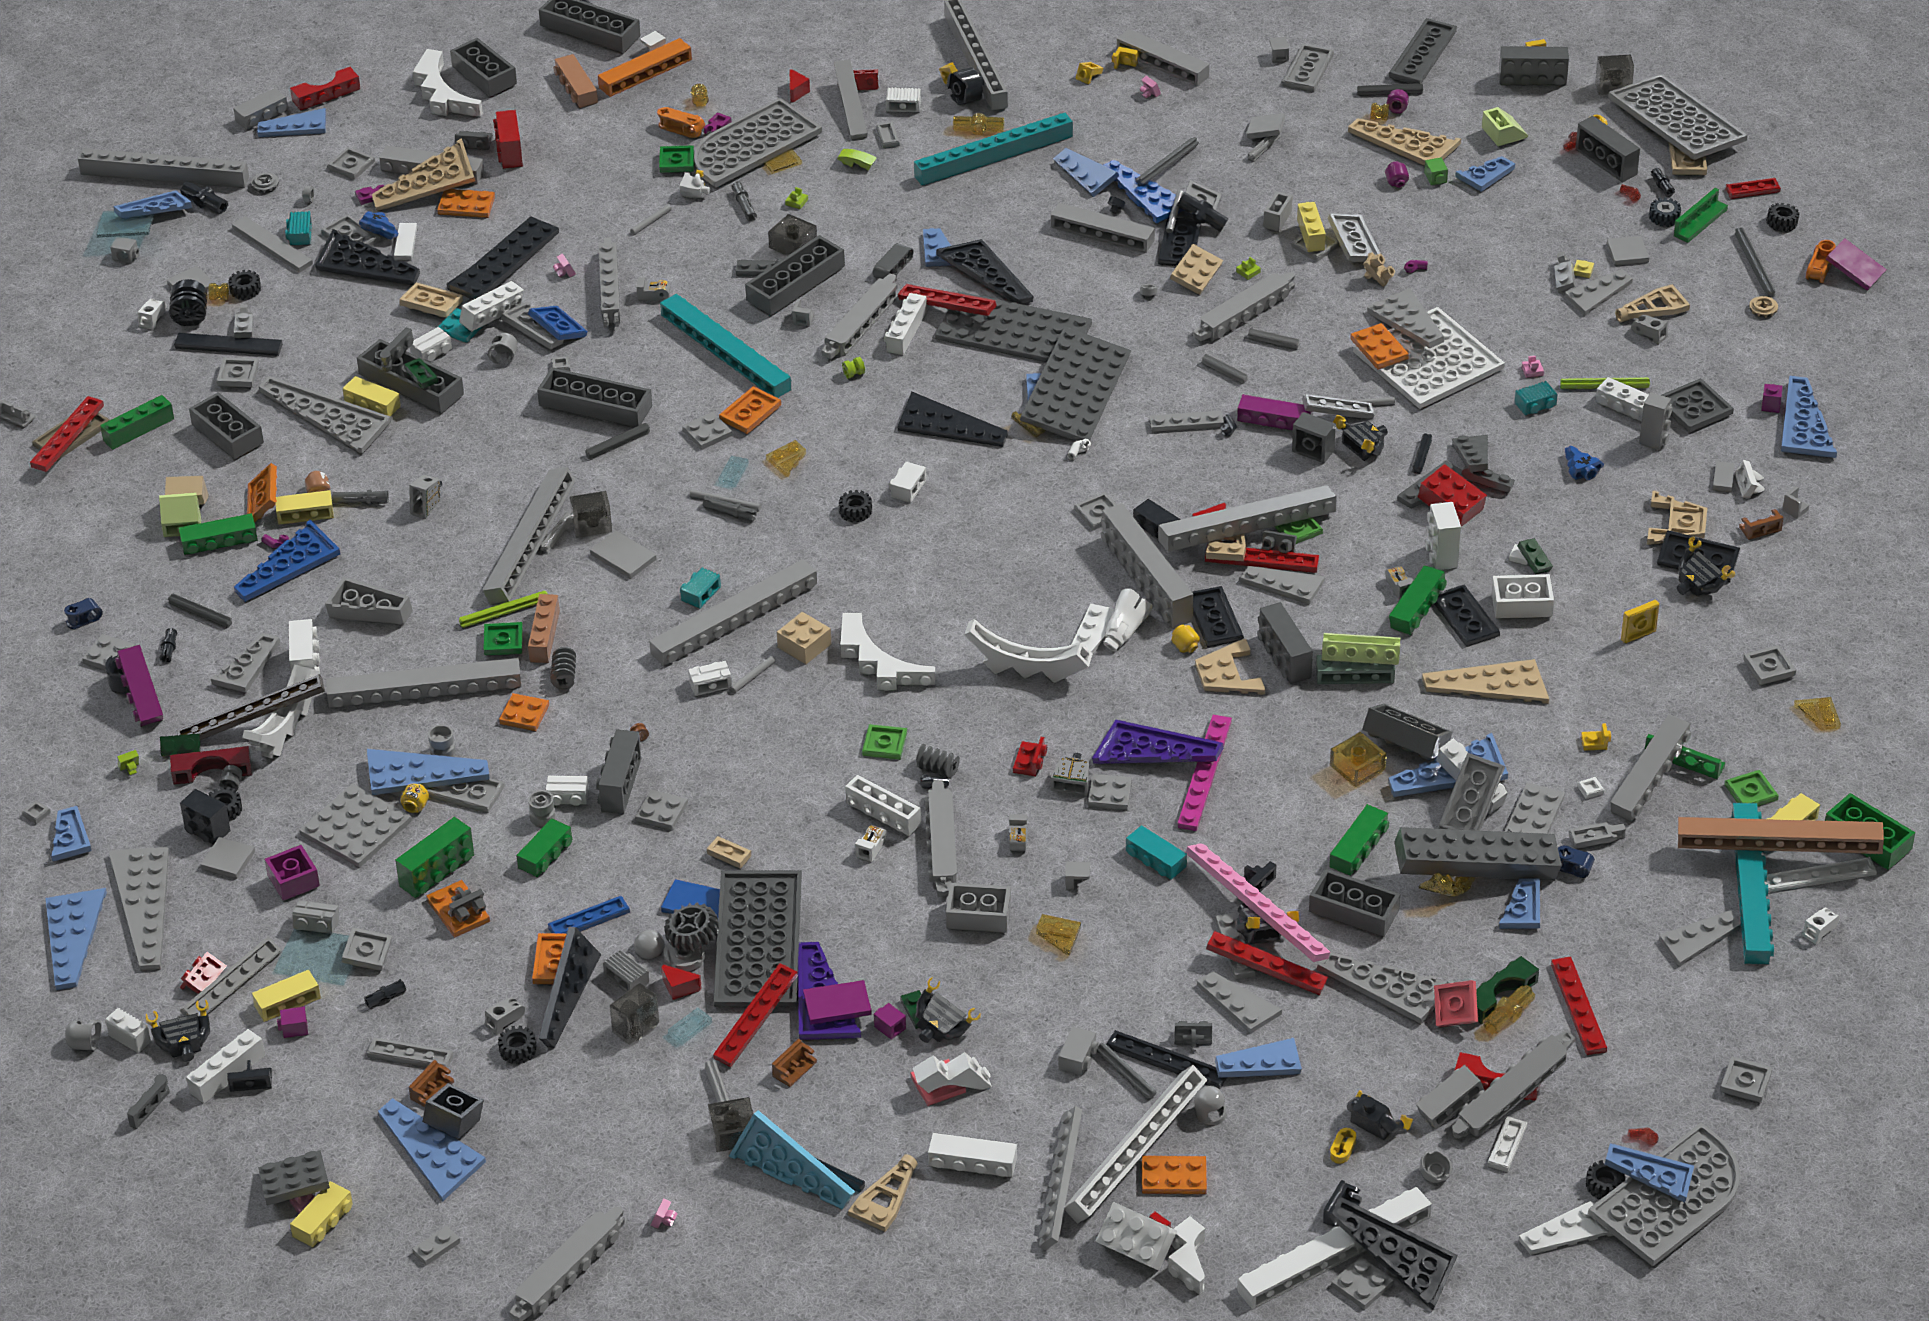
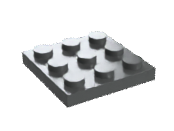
M1701 378L1661 395L1671 398V407H1673L1671 416L1688 432L1732 415L1734 412V408Z
M321 1150L309 1151L301 1156L288 1157L283 1161L270 1162L258 1167L267 1206L330 1188Z

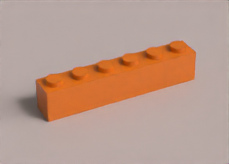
M678 38L598 75L599 89L609 97H612L691 61V47L681 38Z

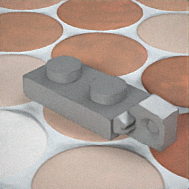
M1564 251L1557 253L1558 262L1554 266L1558 292L1575 287L1574 266L1571 259L1565 256Z
M241 304L240 312L235 314L234 338H249L253 335V314L248 312V304Z
M1605 822L1570 829L1568 835L1574 849L1625 838L1626 829L1624 824L1612 826Z

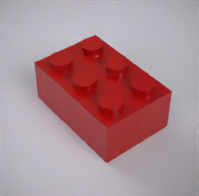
M516 110L496 112V119H493L498 162L502 163L503 169L523 167Z
M1445 464L1421 482L1418 498L1428 506L1430 504L1453 502L1461 527L1484 509L1487 497L1484 492Z

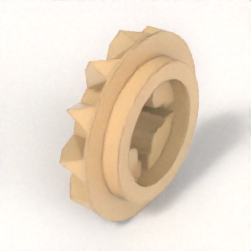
M1759 296L1750 301L1749 309L1752 310V314H1758V317L1763 315L1766 318L1767 315L1773 316L1774 313H1777L1778 304L1770 297Z

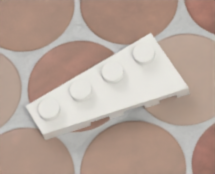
M1090 604L1072 644L1082 642L1093 654L1098 649L1100 643L1105 641L1107 627L1114 609Z
M1589 1201L1519 1235V1241L1533 1255L1557 1249L1558 1246L1566 1244L1571 1246L1579 1241L1587 1239L1592 1241L1600 1236L1607 1235L1609 1237L1613 1236V1234L1588 1215L1589 1208L1593 1206V1203Z

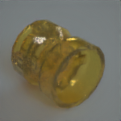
M703 84L692 86L691 96L693 104L697 107L705 106L709 101L706 86Z
M1372 102L1370 119L1376 120L1379 118L1382 121H1387L1389 104L1379 105Z
M210 283L209 299L217 300L219 298L221 300H228V283H222L221 285Z

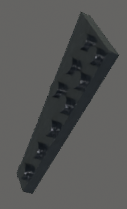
M332 229L315 264L316 270L407 285H414L420 275L419 268L404 261L399 262L389 254L386 256L372 246L361 241L356 242L346 234L344 236L339 234L335 229Z
M1339 1197L1330 1218L1428 1307L1434 1310L1458 1255Z

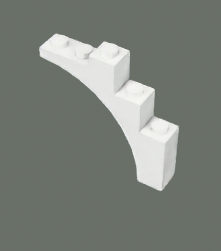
M426 49L413 71L414 85L421 86L422 98L430 100L431 113L447 116L449 112L481 117L483 114L481 100L457 93L441 78L440 72L444 65L443 52Z
M862 613L842 614L841 658H859V674H877V690H897V685H935L934 666L907 663L888 655L879 649L866 634L862 623Z
M975 619L968 622L964 634L985 655L983 662L994 674L1013 667L1023 678L1043 671L1055 683L1088 668L1093 655L1082 642L1058 648H1036L1013 643L987 630Z
M294 664L287 687L317 676L319 671ZM312 697L274 711L258 728L244 730L242 738L248 739V744L256 745L255 750L261 751V756L273 758V755L280 756L286 735H294L300 714L307 716Z

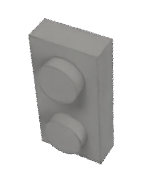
M445 1226L412 1248V1251L427 1266L461 1242L460 1238L448 1226Z

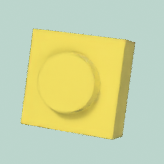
M1577 260L1574 266V275L1590 278L1594 263Z

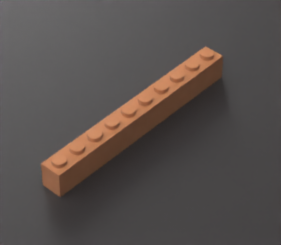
M1678 817V848L1883 853V822Z

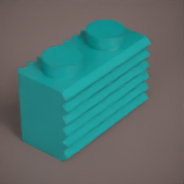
M310 211L290 212L289 219H286V240H289L290 246L310 245L312 233Z
M1545 380L1544 382L1516 390L1514 403L1524 415L1535 414L1540 410L1550 409L1557 405L1558 394Z
M703 567L697 573L694 572L691 579L687 583L682 584L680 588L681 601L701 609L721 588L719 573H714Z

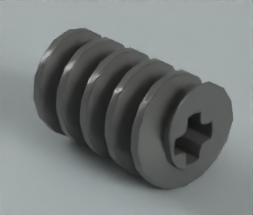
M560 647L552 654L550 681L558 689H570L574 685L576 653L569 647Z
M922 744L918 750L916 762L919 769L924 768L926 771H932L935 774L939 773L941 776L946 775V777L952 778L958 770L960 757L957 756L954 759L953 753H950L947 757V751L945 750L940 755V749L936 748L933 752L932 746H929L926 750V745Z

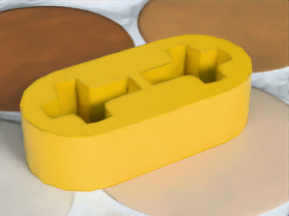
M1342 1128L1338 1131L1330 1149V1158L1333 1162L1342 1164L1348 1161L1356 1144L1357 1135L1353 1129ZM1346 1136L1350 1137L1347 1139L1346 1142H1343V1139H1345ZM1340 1149H1342L1343 1153L1337 1155L1340 1152Z

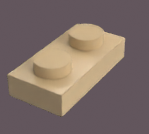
M717 836L707 848V854L741 869L751 857V850Z

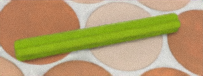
M1648 377L1611 378L1632 388H1649L1650 379ZM1562 378L1560 380V388L1597 389L1607 378Z
M541 591L459 618V624L464 628L537 605L539 594L548 593Z

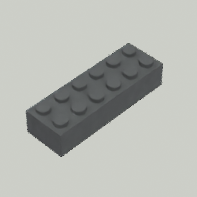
M548 0L539 9L540 26L624 53L641 36L639 19L581 0Z
M818 235L745 284L746 301L769 315L774 314L845 266L844 249Z
M382 339L376 341L357 357L360 375L439 413L444 412L464 395L462 377L424 359L422 360L437 376L438 383L422 389L408 374L404 364L420 357L407 351L392 364L390 371H383L380 353L390 343Z
M551 367L537 389L539 406L631 427L641 425L653 406L651 389Z

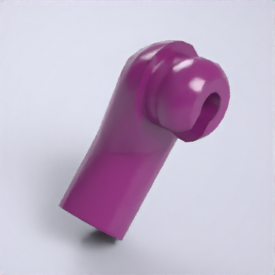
M1412 259L1406 262L1404 270L1407 273H1412L1417 269H1427L1428 261Z
M267 534L261 538V542L272 549L278 548L286 540H289V537L284 534L280 535L279 539H274Z

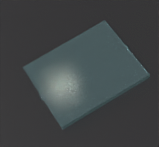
M103 211L96 234L97 238L149 235L154 214L123 219L115 214L114 211Z
M294 929L274 971L294 976L309 970L315 980L344 985L353 967L351 964L342 963V956L349 936Z

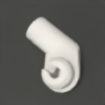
M1088 439L1074 442L1067 457L1074 460L1078 453L1089 450L1091 442Z

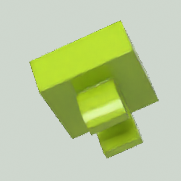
M795 187V191H792L785 200V205L801 210L808 201V195L803 194L801 188Z
M1249 257V260L1246 262L1242 261V264L1236 267V272L1249 280L1261 273V268L1256 265L1255 259Z
M136 750L117 756L120 771L127 769L129 775L137 773L136 765L139 764V755Z

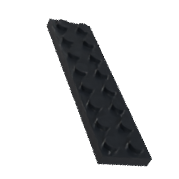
M530 216L450 284V290L472 300L492 291L559 233V227Z

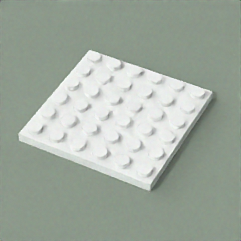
M1439 307L1427 313L1443 334L1444 343L1428 348L1395 328L1388 330L1409 353V359L1377 370L1356 345L1353 346V352L1419 409L1505 368V362Z

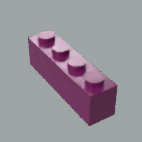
M1242 394L1237 408V421L1293 430V424L1303 412L1313 415V412L1305 411L1303 404Z
M136 645L117 651V658H115L116 666L118 669H122L123 675H121L123 686L128 688L129 693H126L129 704L134 706L135 710L132 713L135 722L139 721L140 727L162 721L163 712L141 646Z

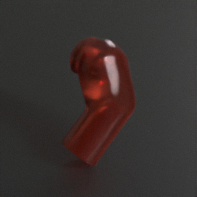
M1573 131L1569 134L1568 138L1570 141L1563 145L1565 151L1569 152L1576 148L1577 132Z
M1621 185L1619 192L1627 194L1631 201L1636 202L1641 198L1637 188Z
M1648 1127L1628 1129L1629 1139H1641L1649 1145H1655L1659 1140L1658 1134Z

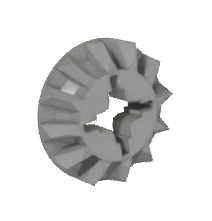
M261 173L253 177L251 184L254 190L258 192L264 191L265 193L268 190L276 189L279 179L275 174Z

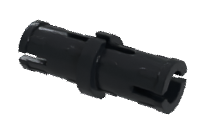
M1654 168L1651 171V176L1655 179L1657 187L1661 188L1667 197L1672 196L1675 193V189L1669 183V178L1662 173L1660 168Z
M170 628L165 631L164 640L161 642L162 650L159 656L161 662H165L166 657V662H171L172 653L176 649L175 640L178 632L174 628H172L171 634Z
M399 979L390 985L381 986L379 990L372 994L364 996V1001L370 1009L381 1002H388L392 997L405 992L406 986Z

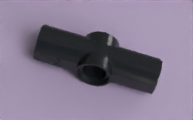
M188 181L182 184L181 194L192 199L196 206L200 208L207 207L221 214L226 211L228 201L215 195L210 187L201 188Z
M1186 192L1183 193L1177 203V206L1190 213L1195 221L1202 224L1206 223L1220 232L1229 219L1214 210L1209 202L1199 201Z

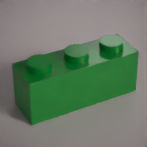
M551 818L516 855L518 869L535 877L545 872L549 864L554 859H557L566 847L571 845L573 840L571 827Z

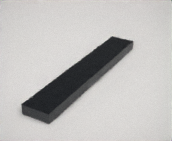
M178 333L174 343L175 349L279 356L283 345L282 340L234 338V336Z
M1117 1030L1113 1032L1106 1043L1115 1052L1177 1075L1194 1065L1207 1079L1205 1082L1207 1086L1221 1089L1227 1077H1218L1215 1066Z

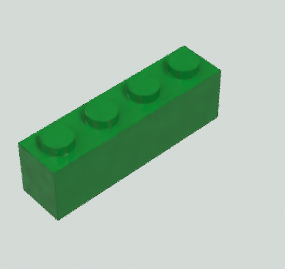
M160 395L101 424L103 441L114 450L174 420L172 403L163 395Z
M252 513L179 527L184 555L258 541Z
M1423 566L1390 613V628L1411 635L1419 627L1422 618L1428 614L1431 605L1437 601L1440 592L1446 588L1447 580H1445L1444 571Z
M1367 804L1330 853L1329 867L1349 876L1355 870H1359L1363 858L1369 856L1372 846L1378 844L1380 835L1388 830L1390 824L1388 812Z

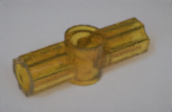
M976 113L973 116L953 117V131H971L975 135H982L985 132H1004V117H986L982 113Z
M1527 985L1521 986L1509 998H1501L1496 1009L1483 1020V1026L1486 1028V1031L1492 1035L1497 1034L1508 1023H1515L1521 1017L1523 1010L1535 1000L1532 988Z

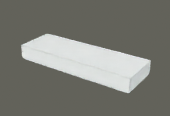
M399 223V234L394 253L395 260H412L417 223Z
M1507 1116L1488 1160V1167L1505 1172L1509 1171L1527 1128V1122Z

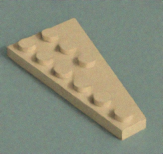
M1359 118L1348 126L1349 133L1424 166L1425 160L1440 157L1444 160L1461 145V138L1452 140L1447 139L1445 135L1437 137L1430 135L1429 132L1405 127L1401 130L1396 129L1395 125L1381 126L1378 122Z
M462 138L452 147L448 146L443 149L444 152L432 156L414 167L409 174H403L398 177V181L393 184H387L373 193L372 197L376 210L380 211L474 182L475 178Z
M1535 659L1422 673L1426 692L1446 694L1457 692L1463 693L1466 696L1477 694L1486 698L1506 700L1517 698L1524 699L1526 702L1537 700L1549 704V697Z

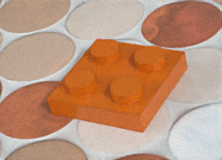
M512 693L499 718V722L502 725L537 731L549 707V700Z

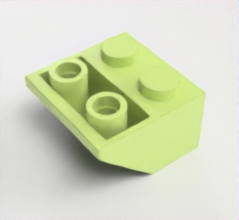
M1499 107L1483 111L1482 129L1497 146L1528 138L1527 133L1515 119Z
M197 493L159 495L161 525L164 537L180 536L179 527L201 523Z

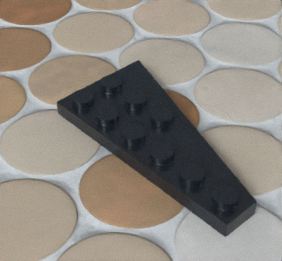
M982 239L936 250L937 256L1011 302L1022 305L1033 302L1034 296Z
M912 391L898 424V431L1004 447L1008 436V430Z
M568 927L539 1039L543 1044L550 1048H555L602 955L576 927Z

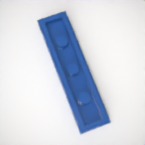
M618 896L548 923V929L551 933L567 934L568 927H576L581 932L630 913V908L623 897Z

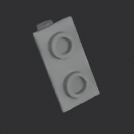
M6 400L0 401V418L23 428L35 418L27 409L18 406L14 407L13 404Z

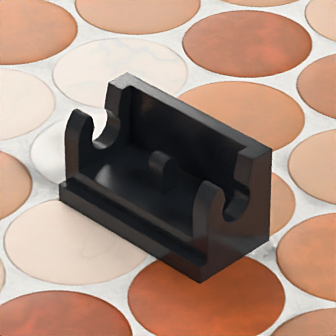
M1341 1180L1323 1210V1223L1332 1227H1339L1330 1218L1339 1197L1359 1206L1362 1202V1197L1351 1192L1359 1194L1361 1190Z

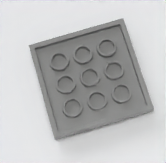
M351 784L299 829V832L303 837L360 868L412 822V817L360 787Z

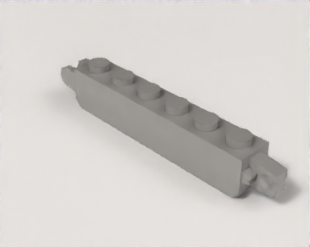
M611 237L604 238V243H599L601 307L604 328L608 327L610 323H614L615 327H619V323H621L616 242L611 243Z
M1288 272L1281 276L1271 274L1202 315L1201 326L1193 331V337L1200 342L1208 338L1214 341L1230 330H1234L1240 324L1247 322L1255 315L1260 314L1265 309L1272 307L1278 301L1287 298L1289 291L1295 287V284L1292 282L1295 279L1294 273Z
M888 274L884 279L879 278L872 284L870 289L862 295L861 299L853 305L852 309L844 315L843 319L835 325L834 329L825 336V346L822 349L823 357L832 359L836 355H847L894 303L897 284H895L897 280L896 275Z
M937 779L932 782V790H928L929 798H925V810H929V812H925L926 824H930V826H926L927 838H931V841H927V853L932 854L928 855V867H932V870L928 871L929 882H933V889H936L938 897H947L950 882L957 883L953 795L951 790L944 789L943 781Z
M1565 1030L1557 1036L1551 1034L1548 1038H1542L1533 1051H1527L1522 1056L1520 1062L1509 1066L1506 1074L1501 1078H1495L1486 1091H1480L1472 1103L1465 1104L1459 1110V1120L1452 1125L1453 1138L1461 1140L1470 1133L1473 1136H1481L1566 1063L1567 1050L1575 1042V1037L1568 1030Z
M616 1206L606 1214L602 1212L594 1213L516 1289L517 1302L509 1311L512 1319L523 1321L529 1316L535 1318L539 1313H543L547 1309L548 1304L560 1297L562 1291L568 1285L573 1284L577 1276L582 1271H586L596 1257H600L611 1243L616 1242L619 1237V1229L624 1224L621 1207Z

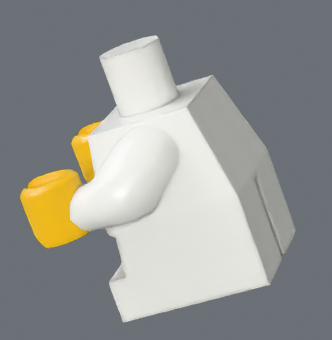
M697 170L694 177L690 176V173L685 172L679 185L681 196L701 198L703 193L709 194L710 187H706L704 181L700 179L704 175L703 171Z

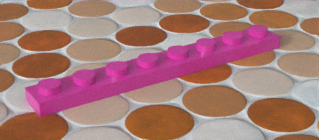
M1213 714L1205 739L1223 742L1224 746L1232 718ZM1221 754L1217 761L1197 762L1178 820V828L1192 831L1198 830Z

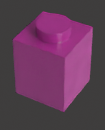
M1764 384L1761 411L1780 412L1783 385Z
M887 1003L874 1013V1027L892 1040L906 1030V1015L890 1003Z
M305 1006L280 1010L281 1018L277 1019L278 1031H283L284 1038L309 1035Z

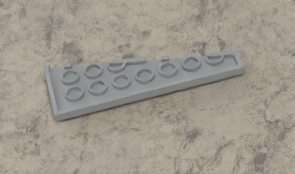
M268 376L259 385V391L362 454L391 422L390 416Z
M169 848L110 850L109 856L140 971L161 969Z

